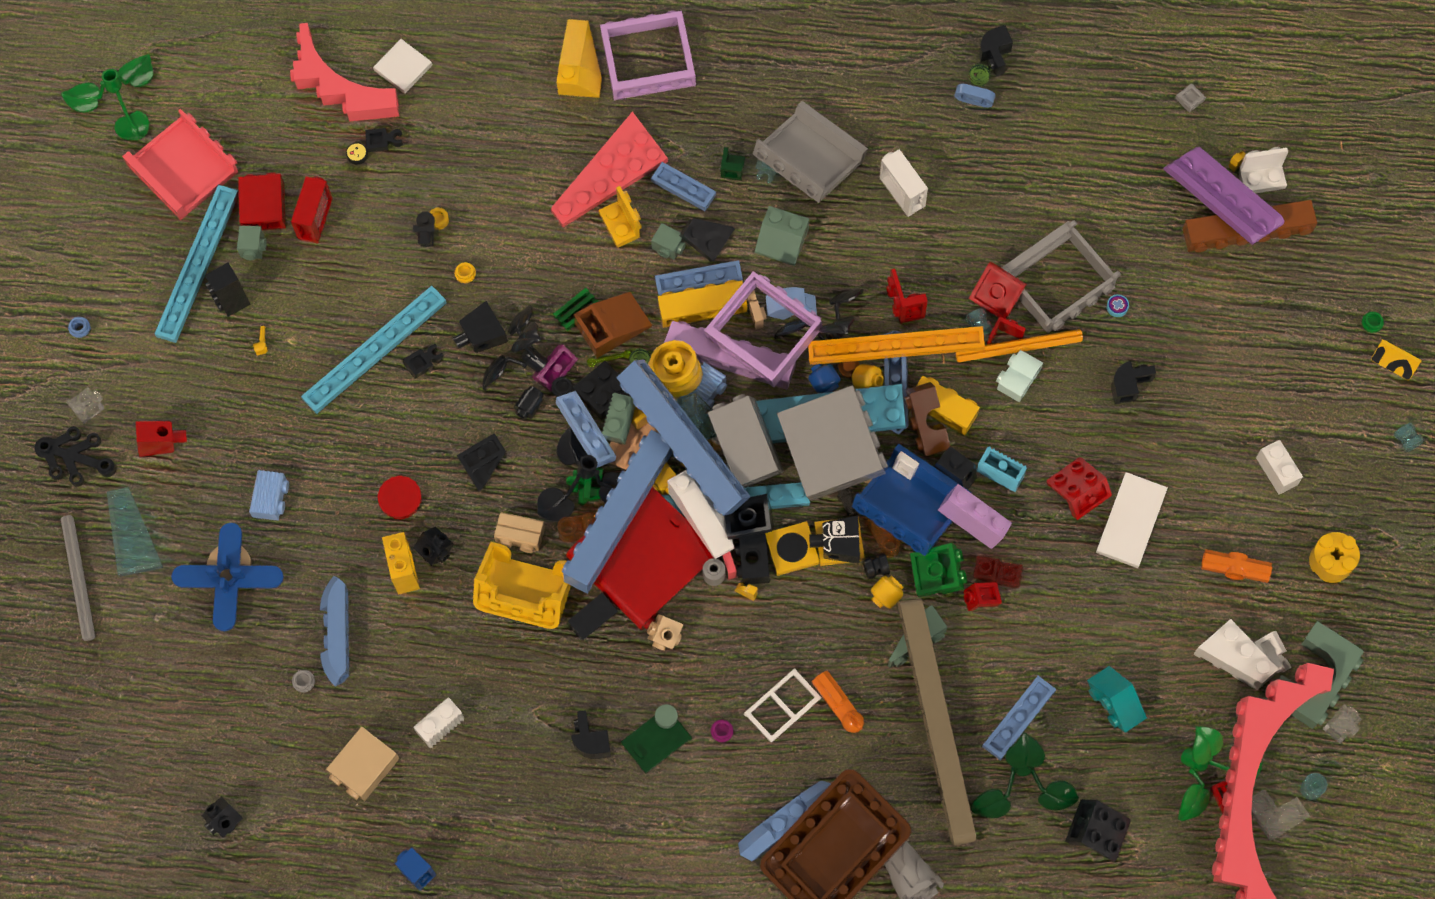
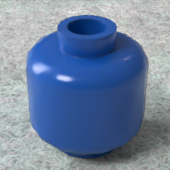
M816 364L811 368L812 373L808 376V379L818 394L833 392L839 388L838 384L841 379L832 364Z

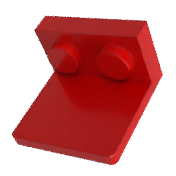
M891 269L890 277H887L888 286H886L888 297L893 298L894 305H892L894 317L899 318L900 324L925 318L928 302L926 294L919 295L914 293L904 298L896 269Z
M1081 457L1046 480L1048 486L1067 500L1071 514L1077 520L1112 496L1107 478Z

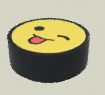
M353 143L346 150L347 158L352 164L360 165L368 158L367 149L361 143Z

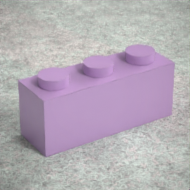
M959 484L947 494L938 509L940 513L991 549L1004 538L1012 522Z

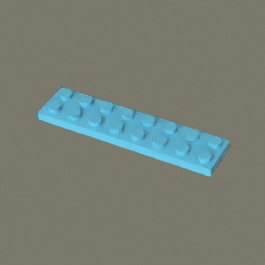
M902 384L855 389L860 390L866 405L862 406L863 411L867 410L873 423V426L869 427L871 432L906 428ZM833 392L756 401L772 442H787L777 413Z

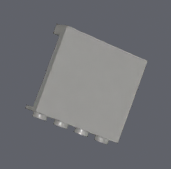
M801 101L797 105L795 113L763 142L760 139L756 141L753 155L819 203L863 163L868 148Z

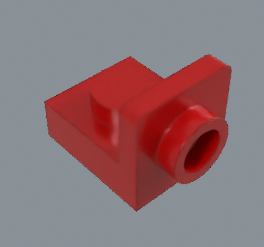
M997 582L974 583L964 590V601L968 611H973L978 607H994L1002 604Z

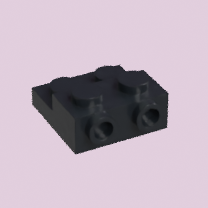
M603 361L572 387L573 391L577 392L581 400L601 421L609 414L607 411L610 410L609 406H611L610 402H612L613 393L630 396L629 393H626L621 388L620 382L616 378L620 373H617L606 361Z

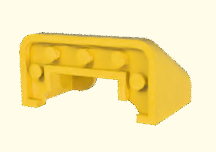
M490 542L474 578L473 604L482 612L547 629H555L560 623L571 585L564 582L562 572L567 561H557L552 570L511 559V551L507 546Z

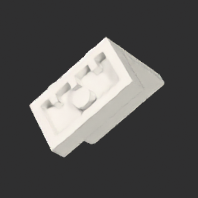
M1274 147L1268 151H1250L1245 155L1239 169L1240 181L1254 193L1286 189L1287 183L1282 165L1288 154V149Z

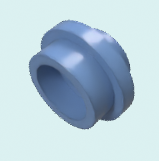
M75 317L70 321L68 330L73 337L82 338L89 333L90 323L84 317ZM78 326H83L81 330L77 331Z

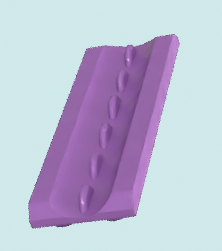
M1200 147L1193 148L1179 159L1164 167V170L1252 245L1284 224L1281 214Z

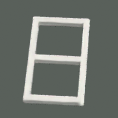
M794 668L744 712V716L772 743L822 697ZM792 676H795L814 697L796 715L774 693ZM770 696L791 718L772 736L751 714Z

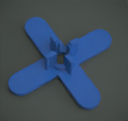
M227 523L220 529L217 565H180L173 570L171 576L173 583L180 588H215L213 624L219 631L223 632L229 631L235 626L238 588H277L284 579L283 572L276 566H240L242 530L235 523ZM225 569H229L232 575V579L229 581L225 577L220 578L221 572Z

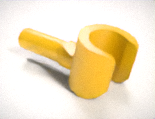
M260 326V342L253 344L257 356L268 352L265 343V326Z

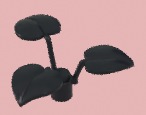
M863 289L842 292L829 301L830 305L835 304L836 321L819 329L817 336L821 340L842 339L843 334H848L849 328L854 322V317L850 316L840 319L839 307L842 303L849 302L859 294H862ZM801 319L790 321L776 332L774 339L810 326Z
M531 304L515 316L508 328L510 335L516 332L519 335L511 351L517 353L525 349L521 356L523 361L510 357L505 358L504 355L496 358L485 371L482 382L484 391H486L487 386L501 376L508 362L519 364L524 368L529 366L537 373L545 367L547 358L532 346V344L541 341L538 325L532 322L522 330L532 316L533 307Z
M569 427L561 436L556 452L558 459L564 465L570 466L576 463L578 474L565 495L558 488H547L539 495L537 514L540 518L547 521L558 522L571 516L575 505L568 497L580 478L590 479L595 476L598 485L601 486L598 492L599 497L604 503L608 501L606 498L611 488L615 489L618 485L617 480L620 474L616 472L606 473L601 481L600 471L596 470L598 465L596 458L587 455L573 430Z

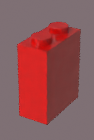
M269 172L265 175L256 176L248 174L244 177H238L240 225L261 226L262 230L285 229V191L281 173Z

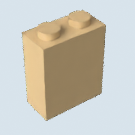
M361 726L326 770L330 774L329 779L337 786H340L342 783L348 788L346 792L355 800L361 798L365 801L400 758L397 753Z

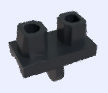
M421 212L416 219L417 225H413V232L418 236V244L421 247H434V236H439V229L435 226V217L430 212Z

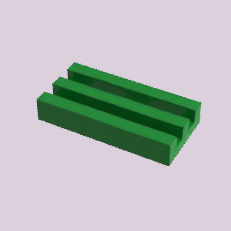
M585 288L553 313V315L569 331L575 326L574 318L568 323L565 321L580 311L590 301L592 304L599 301Z

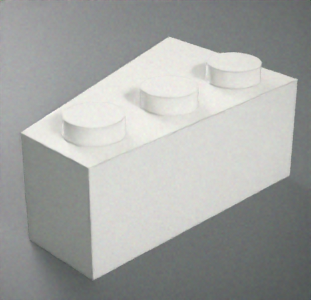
M1231 619L1202 643L1194 653L1195 656L1204 658L1211 662L1213 666L1229 672L1233 677L1256 690L1262 687L1278 671L1274 663Z

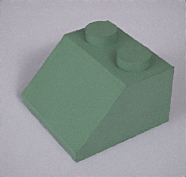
M769 206L761 225L755 253L795 266L809 230V218Z

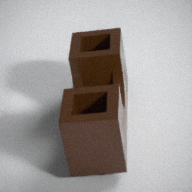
M929 382L905 389L907 396L904 397L907 409H911L912 417L909 419L912 429L917 432L918 437L915 438V443L918 451L921 450L928 456L947 450L951 446L946 427L942 423L937 425H927L926 423L927 414L931 410L940 407L935 386Z

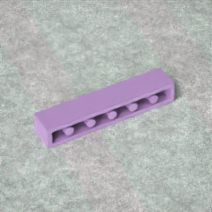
M672 321L664 343L673 340L684 341L691 345L700 363L706 362L710 366L767 383L706 338L704 332L706 328H695L684 321ZM724 334L772 371H775L788 355L787 353L779 354L772 352L768 347L761 346L759 348L753 346L745 340L737 341ZM796 361L777 383V387L788 390L796 367Z

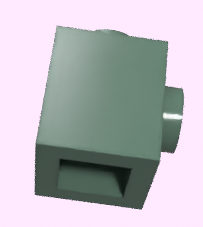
M662 223L651 240L653 250L657 251L661 257H669L675 260L678 254L681 255L683 253L686 243L679 236L681 232Z
M239 226L237 251L241 258L246 260L262 258L263 251H266L267 241L264 238L265 235L261 226Z

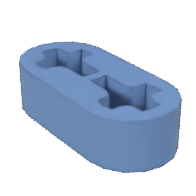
M958 84L954 94L955 98L959 101L986 108L992 107L995 99L994 92L968 84Z

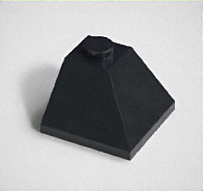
M767 494L752 496L732 514L725 515L728 540L773 531L772 508Z

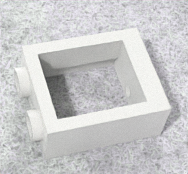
M900 149L894 153H887L881 160L880 179L907 217L926 206L928 188Z

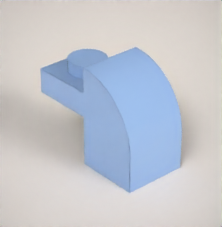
M783 288L789 298L792 300L794 298L798 299L803 303L807 311L816 312V299L814 295L805 293L804 288ZM766 296L767 316L785 320L794 315L771 297Z

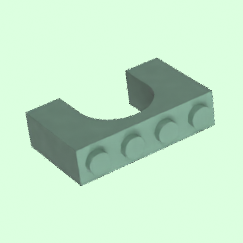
M1318 621L1311 628L1301 645L1321 657L1328 664L1329 668L1334 669L1331 691L1313 696L1291 714L1312 729L1317 724L1322 725L1329 715L1325 711L1329 705L1334 707L1340 698V695L1337 694L1341 687L1343 689L1347 687L1352 679L1349 674L1352 669L1358 670L1363 662V659L1360 657L1364 650ZM1283 675L1279 678V680L1292 682Z

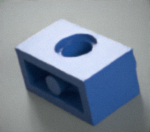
M412 847L409 850L405 849L396 858L398 860L395 863L397 868L419 891L436 876L432 867Z

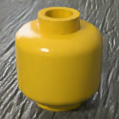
M860 364L852 373V383L856 389L880 387L884 383V374L878 366Z
M892 575L890 577L882 576L871 588V593L874 596L871 600L879 608L885 606L891 609L903 597L902 589L904 587Z

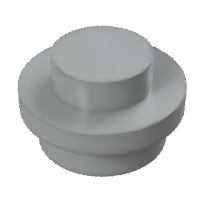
M300 670L294 674L292 685L298 692L305 693L314 687L315 678L310 671Z

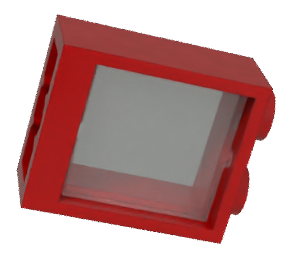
M318 176L313 178L305 177L291 219V224L297 238L316 244L319 243L333 200L327 181Z

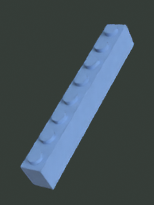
M634 360L616 377L620 382L621 388L633 398L634 405L647 416V422L660 433L661 440L674 451V457L687 468L688 475L698 482L701 492L712 500L713 506L718 513L723 516L732 514L751 497L645 360Z
M653 430L649 432L648 436L644 435L642 437L637 454L633 453L628 461L629 467L626 471L623 470L617 480L618 485L615 489L611 488L606 498L608 500L604 507L600 506L595 516L597 518L593 525L589 524L584 534L586 536L582 543L578 542L573 551L574 557L571 561L568 560L562 569L564 582L587 594L654 485L665 463H667L674 452L669 445L661 440L660 434Z

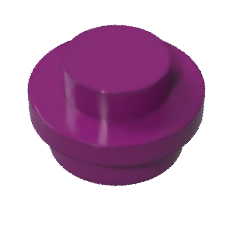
M727 720L714 722L711 726L712 738L720 743L729 741L733 736V726Z

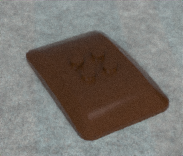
M848 769L843 771L763 856L760 867L762 872L788 899H853L909 839L912 831L911 825L859 772Z

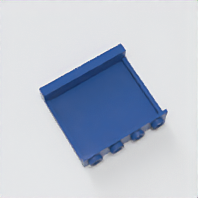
M898 444L887 461L888 467L884 468L886 474L873 478L860 494L857 493L852 507L859 514L865 515L874 521L877 526L890 532L896 539L908 544L914 551L926 556L953 522L940 513L938 509L947 494L959 483ZM901 451L919 463L916 473L911 480L892 468Z

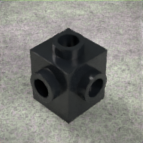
M433 527L422 532L413 548L432 566L438 562L443 563L451 555L450 550L454 543L437 527Z
M222 796L215 803L210 804L201 815L207 821L204 826L213 835L217 832L222 838L231 833L243 819Z

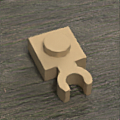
M753 290L746 300L755 330L764 328V320L767 317L764 307L759 306L755 291Z

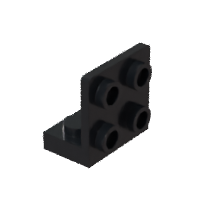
M1080 799L1065 842L1074 846H1086L1105 858L1116 861L1131 820L1099 800Z

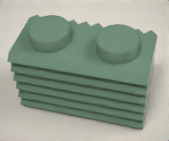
M613 393L612 402H610L611 406H609L610 410L607 411L609 414L606 415V423H604L605 427H603L604 431L601 433L607 441L625 445L636 406L633 403L632 397Z

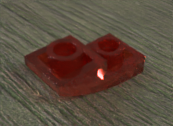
M977 556L973 578L988 583L997 582L1001 586L1019 589L1023 566L1000 562L997 558Z

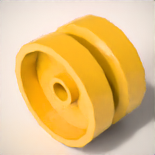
M673 340L665 342L658 346L651 355L650 368L673 397L688 395L696 390L701 383L703 376L702 366L691 345L684 341Z

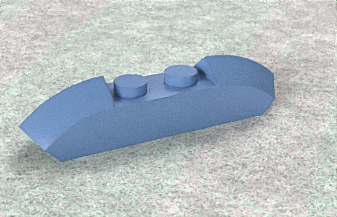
M892 331V332L886 333V334H884V335H888V334H899V333H903V332ZM907 357L884 358L885 386L902 384L904 400V397L907 396L905 389H908ZM904 401L907 428L909 426V409H907ZM906 428L894 429L892 431L900 434Z
M333 576L323 592L320 603V610L327 612V614H324L323 619L324 627H327V635H324V648L328 649L320 653L326 676L334 686H337L349 677L348 589L344 582Z
M820 781L757 826L738 843L740 855L750 861H754L770 850L831 783Z

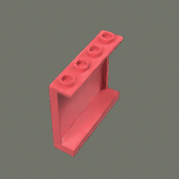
M179 109L178 112L181 116L135 155L128 151L122 157L126 165L182 220L216 191L218 185L223 186L234 177L238 170L236 168L237 161L231 154L226 155L222 151L224 149L217 140L212 141L209 138L210 134L203 126L199 128L196 125L197 121L190 113L185 114Z

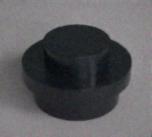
M558 377L552 383V393L556 397L573 391V384L566 377Z

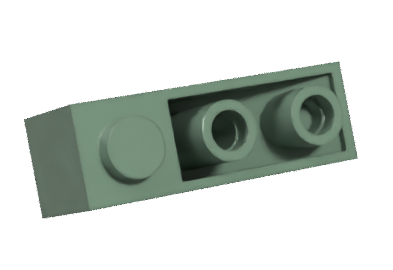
M933 605L925 609L931 640L937 643L945 637L947 626ZM904 634L889 659V668L894 665L899 667L908 660L907 657L909 655Z

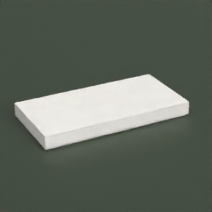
M1126 472L1096 553L1138 568L1168 487Z

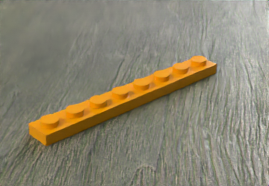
M983 326L812 341L808 345L810 365L985 350Z

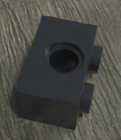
M766 534L739 538V543L735 544L736 557L741 559V565H737L738 578H742L744 585L769 583ZM749 556H755L758 561L748 563L746 559Z

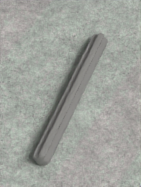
M67 515L61 518L81 635L84 641H90L95 639V632L74 518L72 515Z

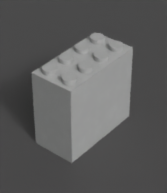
M853 385L777 413L806 497L811 501L886 474L884 468H887L888 465L882 452L878 453L877 447H880L878 437L869 428L873 426L867 410L863 411L862 406L866 405L860 390H855Z

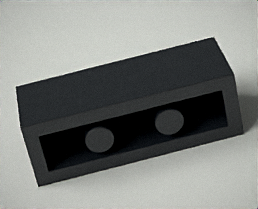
M229 263L205 275L208 283L205 285L220 312L225 311L229 317L251 305Z

